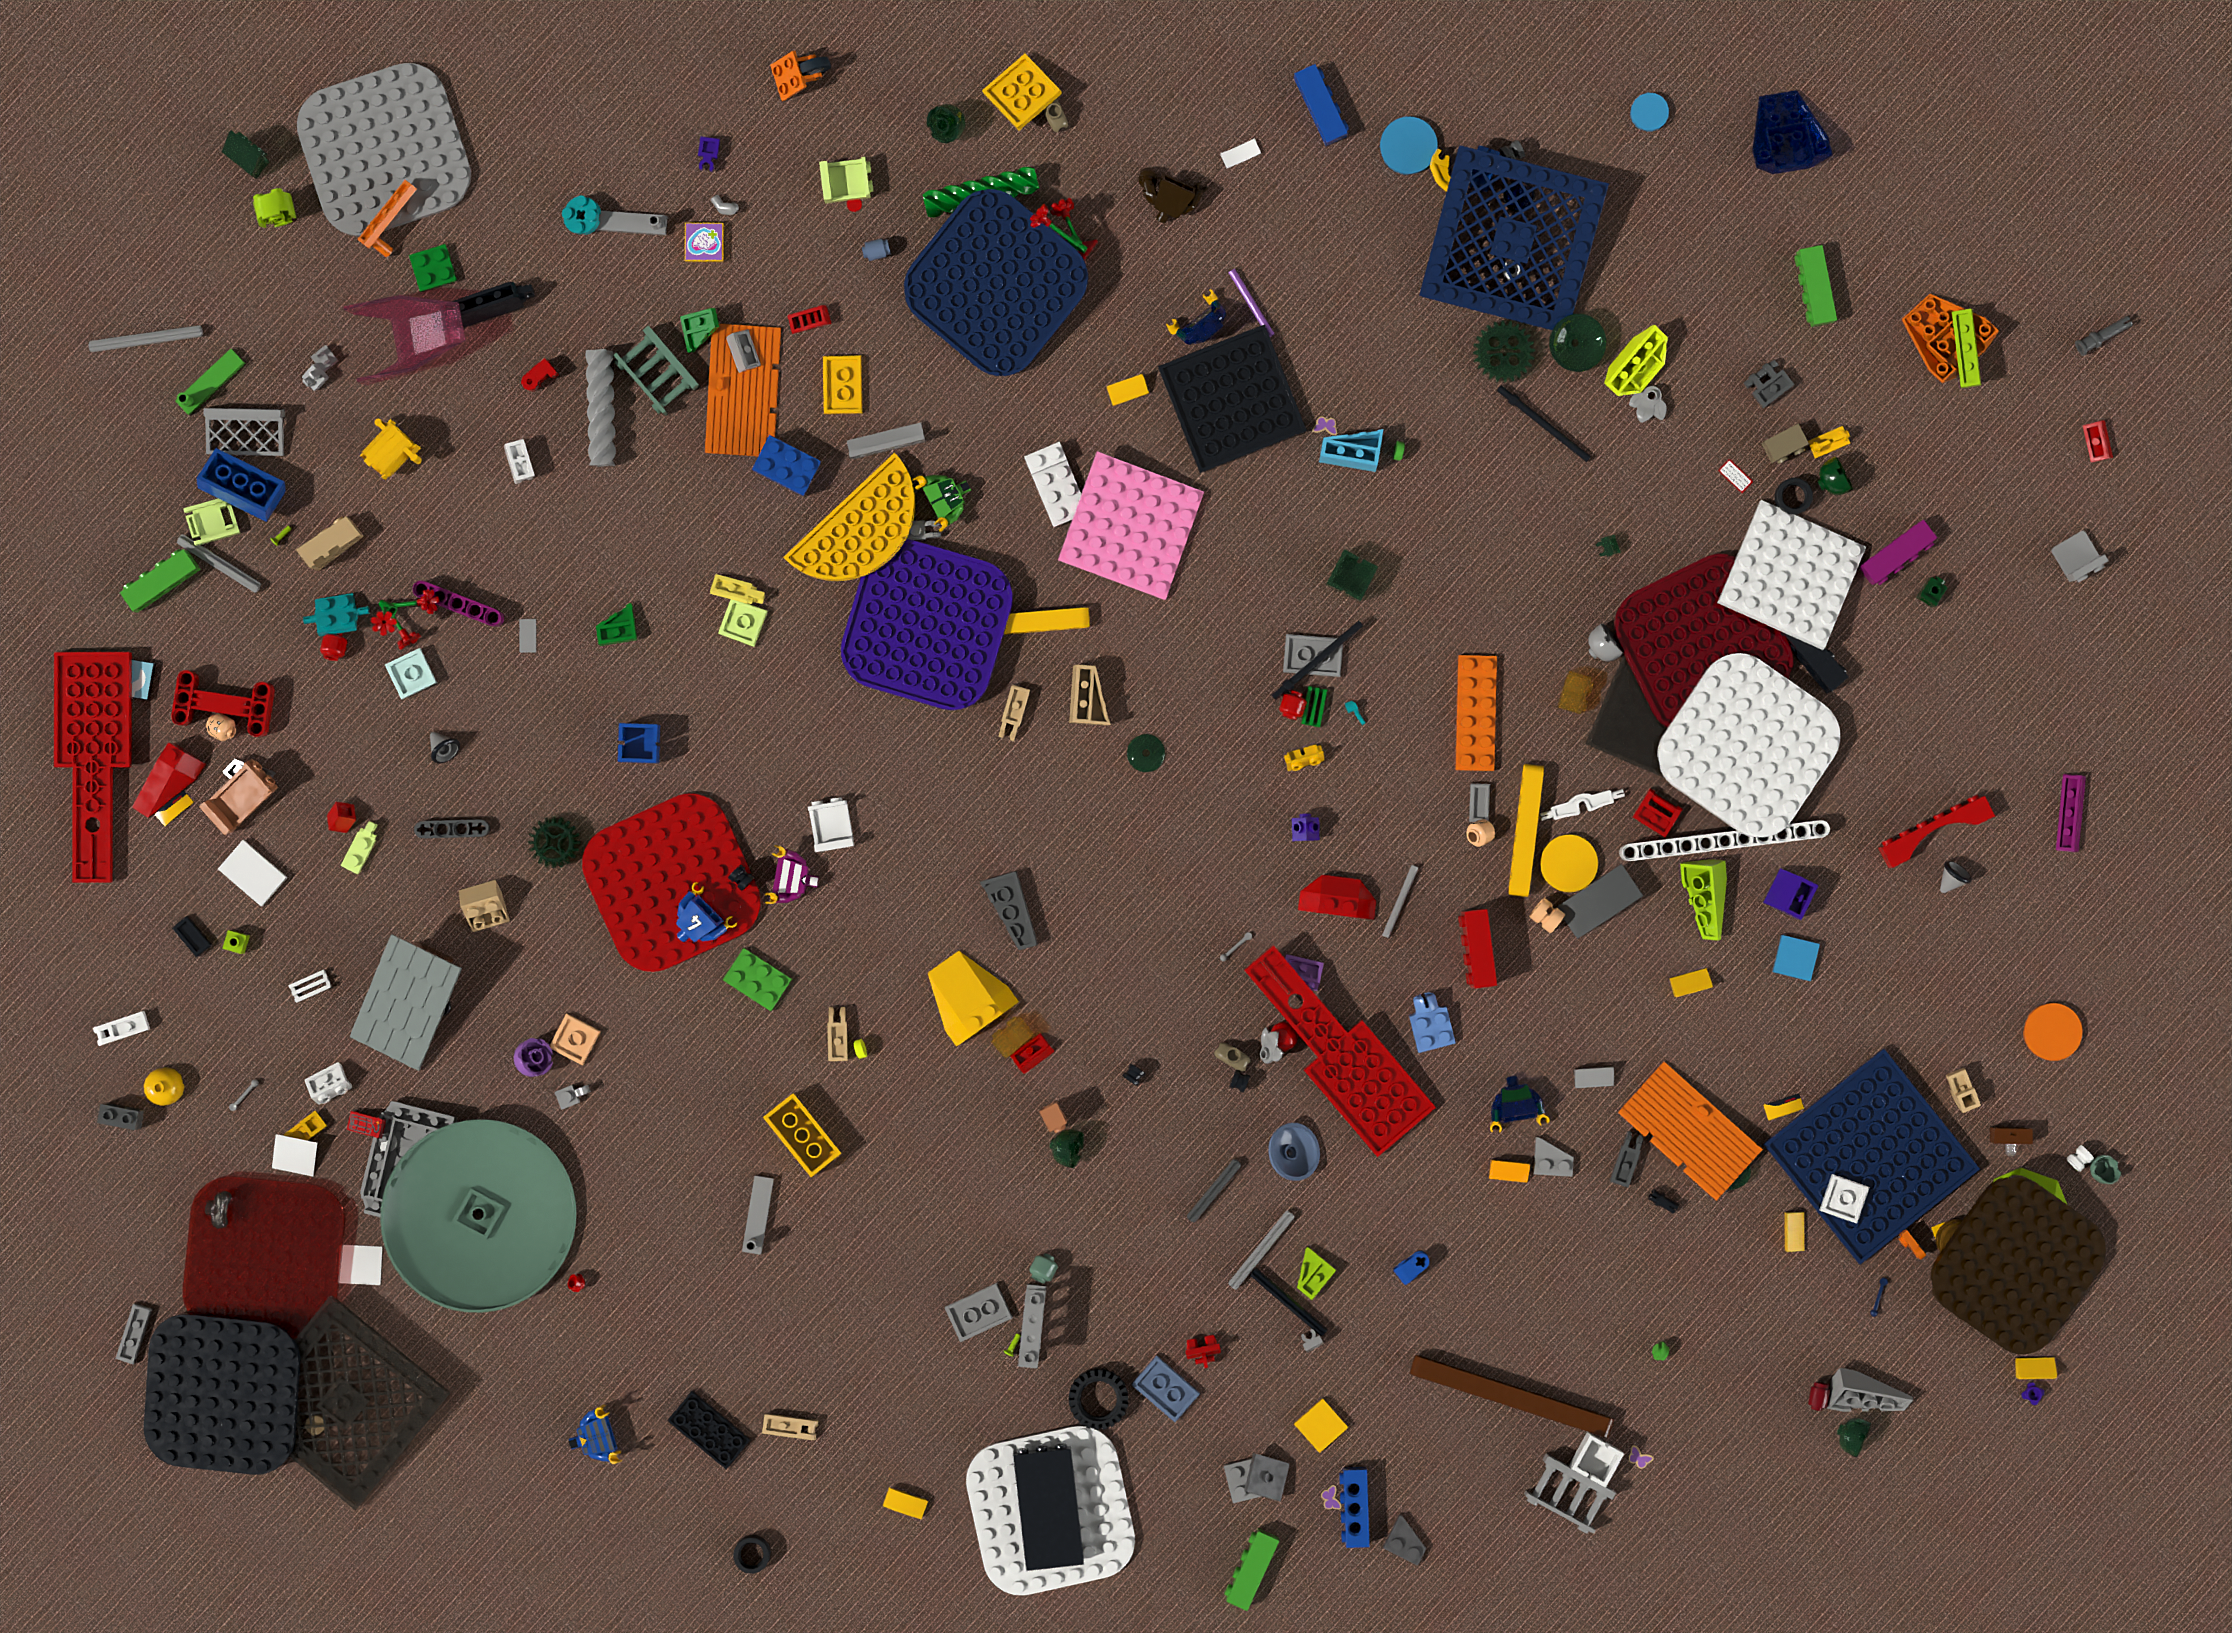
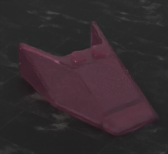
M397 295L343 306V310L352 315L388 319L392 324L398 360L395 364L378 374L356 378L358 383L365 386L413 372L466 341L460 307L457 302Z

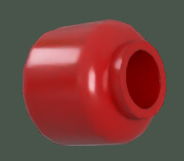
M342 633L327 634L323 636L320 652L324 655L325 659L338 661L345 655L347 640L342 637Z
M1291 691V694L1283 695L1279 707L1283 717L1297 720V718L1303 716L1307 701L1302 698V693Z

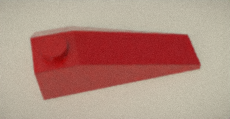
M168 742L157 759L132 808L147 818L151 817L169 800L182 792L189 784H192L198 778L206 763L177 744Z

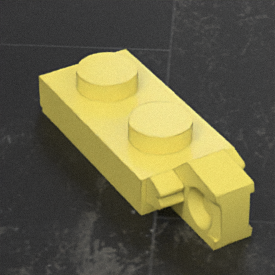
M718 574L715 575L710 589V594L746 604H752V602L763 604L765 592L757 591V587H754L753 584Z

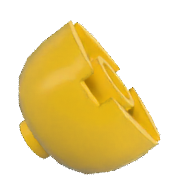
M157 1068L145 1079L144 1093L152 1103L160 1106L171 1105L177 1102L184 1091L182 1076L172 1068Z

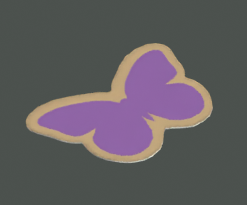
M1319 417L1316 422L1317 424L1312 429L1315 433L1326 430L1331 435H1337L1336 421L1333 418Z
M1633 1445L1631 1447L1630 1463H1636L1637 1467L1642 1469L1653 1461L1654 1458L1651 1455H1642L1637 1446Z
M1335 1485L1321 1493V1498L1325 1500L1324 1507L1326 1509L1340 1510L1342 1507L1335 1498L1337 1491Z

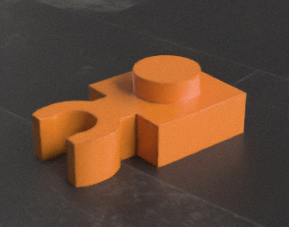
M1905 1229L1898 1234L1900 1236L1899 1242L1905 1248L1909 1247L1917 1258L1921 1260L1926 1256L1908 1230Z

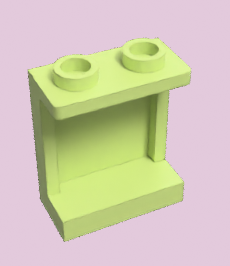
M865 157L827 163V161L819 162L825 203L871 198L870 192H874L872 180L869 181L868 173H871L870 161L866 162Z

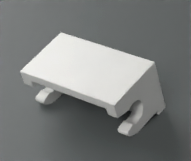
M524 439L505 444L504 449L515 484L521 483L526 479L531 480L535 475Z

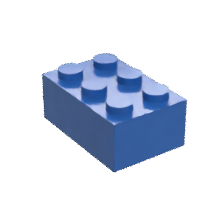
M769 435L752 471L804 497L821 461Z

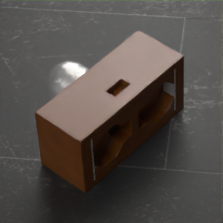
M1990 1127V1143L2005 1144L2006 1155L2013 1157L2017 1153V1144H2033V1129Z

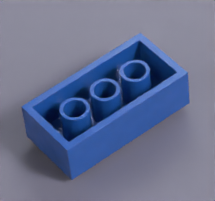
M215 448L196 478L198 489L266 522L286 492L284 481Z

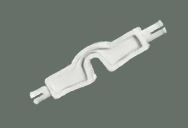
M1621 789L1614 792L1607 790L1593 795L1578 794L1566 803L1550 807V811L1539 813L1541 821L1550 818L1557 820L1579 815V803L1581 801L1586 804L1588 811H1593L1614 803V799L1625 797L1624 791Z

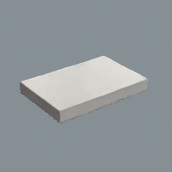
M245 840L240 842L218 868L219 871L260 906H263L288 878Z

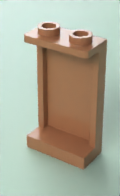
M251 759L246 761L243 767L224 786L199 807L224 835H227L246 820L278 786L275 784V780L262 770L260 763Z

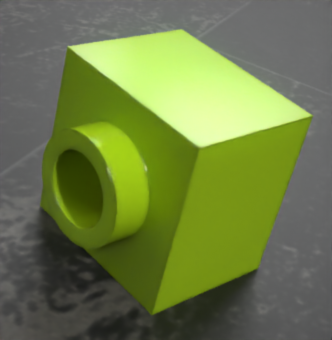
M228 930L222 949L244 954L250 935ZM234 938L237 940V944L235 946L232 945V940Z

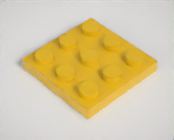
M1023 54L982 90L983 94L1018 131L1062 94L1061 90L1026 54Z

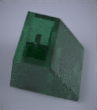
M232 130L228 133L222 153L257 179L270 162L266 158L267 153L239 131L237 134Z

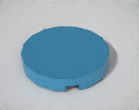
M1656 93L1640 95L1631 106L1630 116L1632 122L1640 130L1647 132L1659 130L1666 123L1669 116L1667 102Z

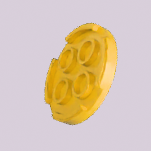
M1562 835L1551 840L1543 849L1540 859V870L1546 882L1553 888L1563 892H1575L1585 888L1592 882L1597 873L1598 858L1593 846L1584 838L1576 835Z

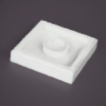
M1832 1174L1820 1211L1857 1223L1870 1187Z

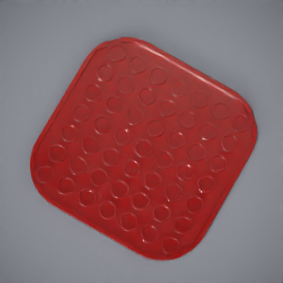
M682 794L599 831L591 838L584 850L582 869L585 880L619 954L629 965L636 969L647 972L662 971L739 937L753 926L760 911L761 896L755 879L743 891L737 887V883L728 879L729 875L740 864L745 867V871L748 874H752L724 811L716 802L708 797L699 794ZM698 882L694 890L700 891L704 887L703 893L699 894V896L724 920L722 924L725 923L728 917L733 916L728 920V924L733 926L737 922V925L733 928H727V932L715 940L703 942L699 939L694 942L689 938L686 942H682L677 937L681 929L676 924L679 919L677 916L679 902L688 892L692 891L693 883Z

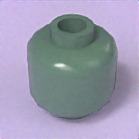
M1046 1253L1043 1256H1036L1029 1269L1032 1274L1031 1278L1043 1284L1051 1281L1058 1268L1054 1262L1055 1258Z

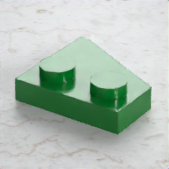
M715 308L680 316L687 353L695 352L719 328Z
M628 603L624 609L618 613L615 612L608 620L602 621L596 626L599 646L637 640L632 603Z

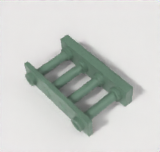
M648 325L643 330L646 334L644 339L622 358L617 353L614 354V357L617 359L615 364L621 371L625 368L654 402L651 406L658 414L662 412L666 416L668 413L664 407L686 388L689 389L691 387L695 391L700 385ZM655 344L658 348L657 354L633 373L627 366V363L648 345ZM667 358L671 363L668 366L669 368L650 385L645 387L639 378L661 359ZM679 373L683 377L681 383L658 402L651 393L673 374Z

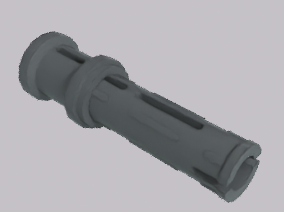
M2125 316L2097 333L2091 332L2088 337L2076 340L2075 346L2077 351L2082 356H2085L2089 350L2101 347L2102 342L2132 327V321L2124 324L2130 320L2128 316Z

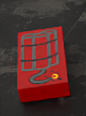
M351 1111L347 1130L375 1138H382L386 1119Z

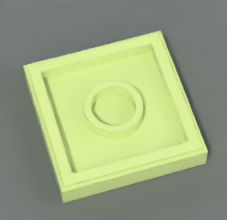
M730 600L718 634L755 647L768 611L748 603Z

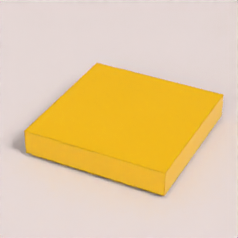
M1323 1398L1294 1423L1319 1453L1348 1428Z

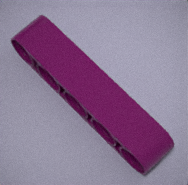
M417 581L413 585V593L419 598L424 596L419 593V587L422 585H426L427 589L434 591L433 597H436L439 592H443L445 594L444 600L435 603L436 605L492 627H499L504 622V615L499 610L425 581ZM457 599H461L463 602L462 607L459 609L454 607V602ZM475 606H479L481 610L477 616L472 614V609ZM493 613L498 614V620L495 623L490 621V616Z

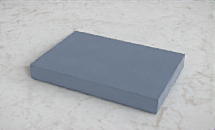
M1157 1355L1131 1384L1174 1422L1180 1418L1200 1394L1197 1389Z

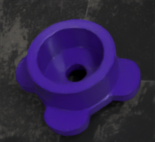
M2029 1382L2027 1389L2021 1393L2023 1399H2028L2032 1405H2037L2045 1392L2044 1389L2036 1387L2035 1383Z

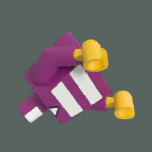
M775 845V847L779 848V852L777 854L772 853V855L778 857L773 892L765 893V895H770L771 900L765 902V904L789 903L799 899L801 894L805 893L806 886L817 888L819 876L808 875L809 867L806 860L797 852Z

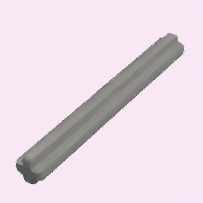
M182 534L178 538L177 544L249 590L257 593L261 588L260 582L202 545L195 546L194 540Z
M1287 1210L1229 1281L1228 1284L1236 1290L1294 1219L1295 1216Z

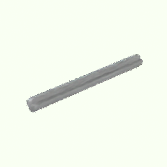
M199 325L93 340L89 342L88 346L90 352H98L202 337L203 330Z

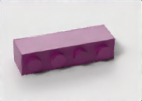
M1923 519L1861 564L1859 569L1871 585L1876 583L1881 585L1889 579L1887 575L1892 571L1895 574L1904 568L1902 565L1907 560L1912 562L1919 556V551L1922 549L1926 551L1934 545L1933 541L1937 537Z

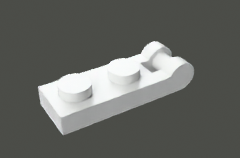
M145 1011L94 1027L93 1030L94 1033H97L98 1045L102 1046L150 1030ZM107 1029H108L109 1034H110L109 1037H106L105 1032H104V1031L107 1030Z

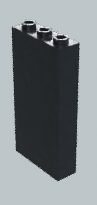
M1063 1443L1055 1445V1448L1038 1446L1036 1450L1030 1451L1028 1448L1017 1449V1452L1013 1453L1026 1571L1084 1565L1071 1446Z

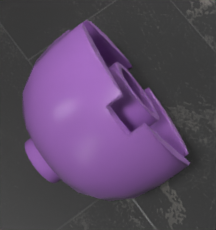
M527 1039L517 1046L513 1058L514 1065L525 1076H541L552 1067V1050L549 1044L542 1039Z

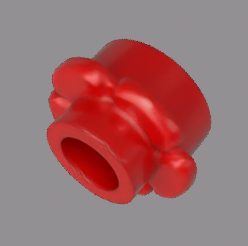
M573 1274L569 1277L568 1288L570 1290L579 1292L584 1288L585 1280L581 1274Z

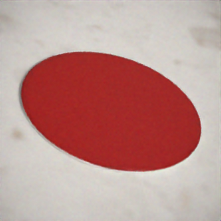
M860 199L847 201V208L852 212H857L862 207Z

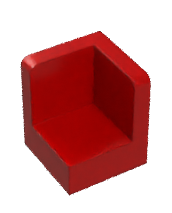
M335 802L327 814L329 830L342 833L349 831L356 821L353 804Z

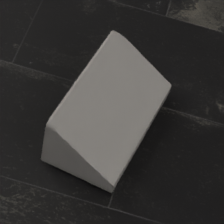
M748 329L732 333L726 337L739 373L761 366Z
M1614 1067L1574 1069L1575 1088L1614 1086Z

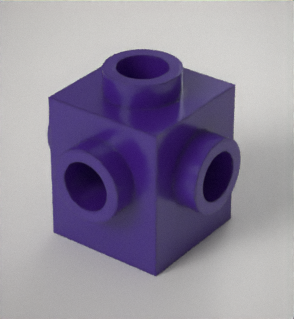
M1299 814V818H1292V841L1320 840L1319 817H1311V814Z

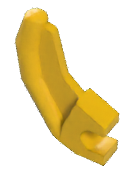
M1437 149L1431 158L1430 169L1436 183L1447 192L1450 181L1448 174L1450 156L1445 155L1444 159L1441 160L1439 158L1441 150Z

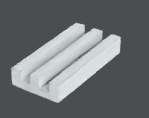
M325 970L288 985L296 1003L332 988ZM321 975L323 976V979H320L305 987H302L298 990H296L295 988L296 986H299L314 978H317ZM326 982V986L299 997V993Z

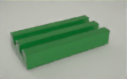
M1308 686L1307 704L1301 724L1320 728L1327 694L1326 689ZM1311 691H1314L1315 695L1310 721H1306ZM1322 693L1317 723H1314L1318 695Z

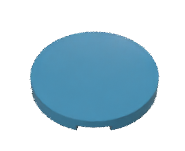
M1402 117L1394 120L1386 127L1380 140V151L1385 164L1393 171L1403 175L1416 174L1427 169L1438 147L1434 130L1428 123L1416 117Z

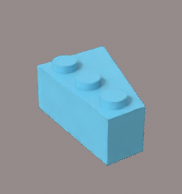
M1383 429L1367 433L1360 432L1353 435L1345 434L1324 437L1319 462L1376 472Z

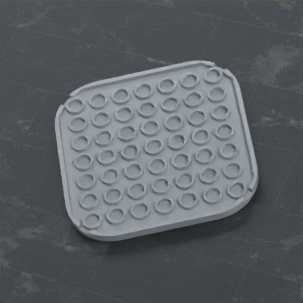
M414 63L397 64L321 89L312 94L303 103L299 111L297 132L322 210L328 221L343 233L359 237L404 180L411 183L417 190L385 230L451 209L463 199L470 185V164L445 88L439 78L424 66Z

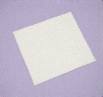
M276 1134L272 1168L313 1176L317 1143Z
M340 1245L338 1283L380 1285L382 1247Z

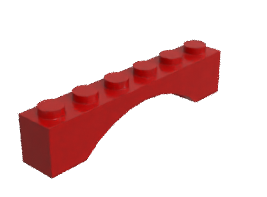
M1976 794L1968 798L1967 803L1963 805L1958 803L1950 807V812L1946 814L1940 812L1933 816L1934 820L1930 822L1924 820L1916 824V829L1912 831L1906 829L1899 833L1900 837L1894 840L1892 837L1882 842L1883 845L1878 847L1887 867L1894 868L1909 860L1919 842L1927 834L1939 827L1953 823L1979 825L1995 817L1986 797Z

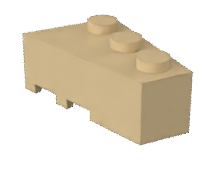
M342 516L334 521V525L322 530L316 537L296 549L309 568L316 571L321 570L364 537L349 517L343 518Z

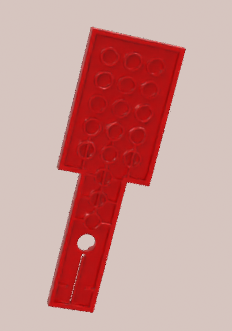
M54 652V767H73L72 883L113 882V767H132V652ZM92 817L97 818L100 822L99 830L94 833L88 830L86 826L87 821ZM92 835H94V879H93V836H92Z
M1274 945L1244 969L1317 1056L1303 1070L1377 1157L1436 1108L1363 1020H1360L1349 1031H1346ZM1292 994L1302 996L1303 1003L1299 1008H1291L1289 1006L1288 999Z

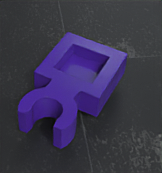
M700 136L698 157H703V160L699 163L700 171H703L705 164H709V171L713 172L714 164L712 159H718L720 139Z

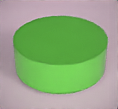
M1396 441L1393 450V460H1402L1405 449L1404 442Z

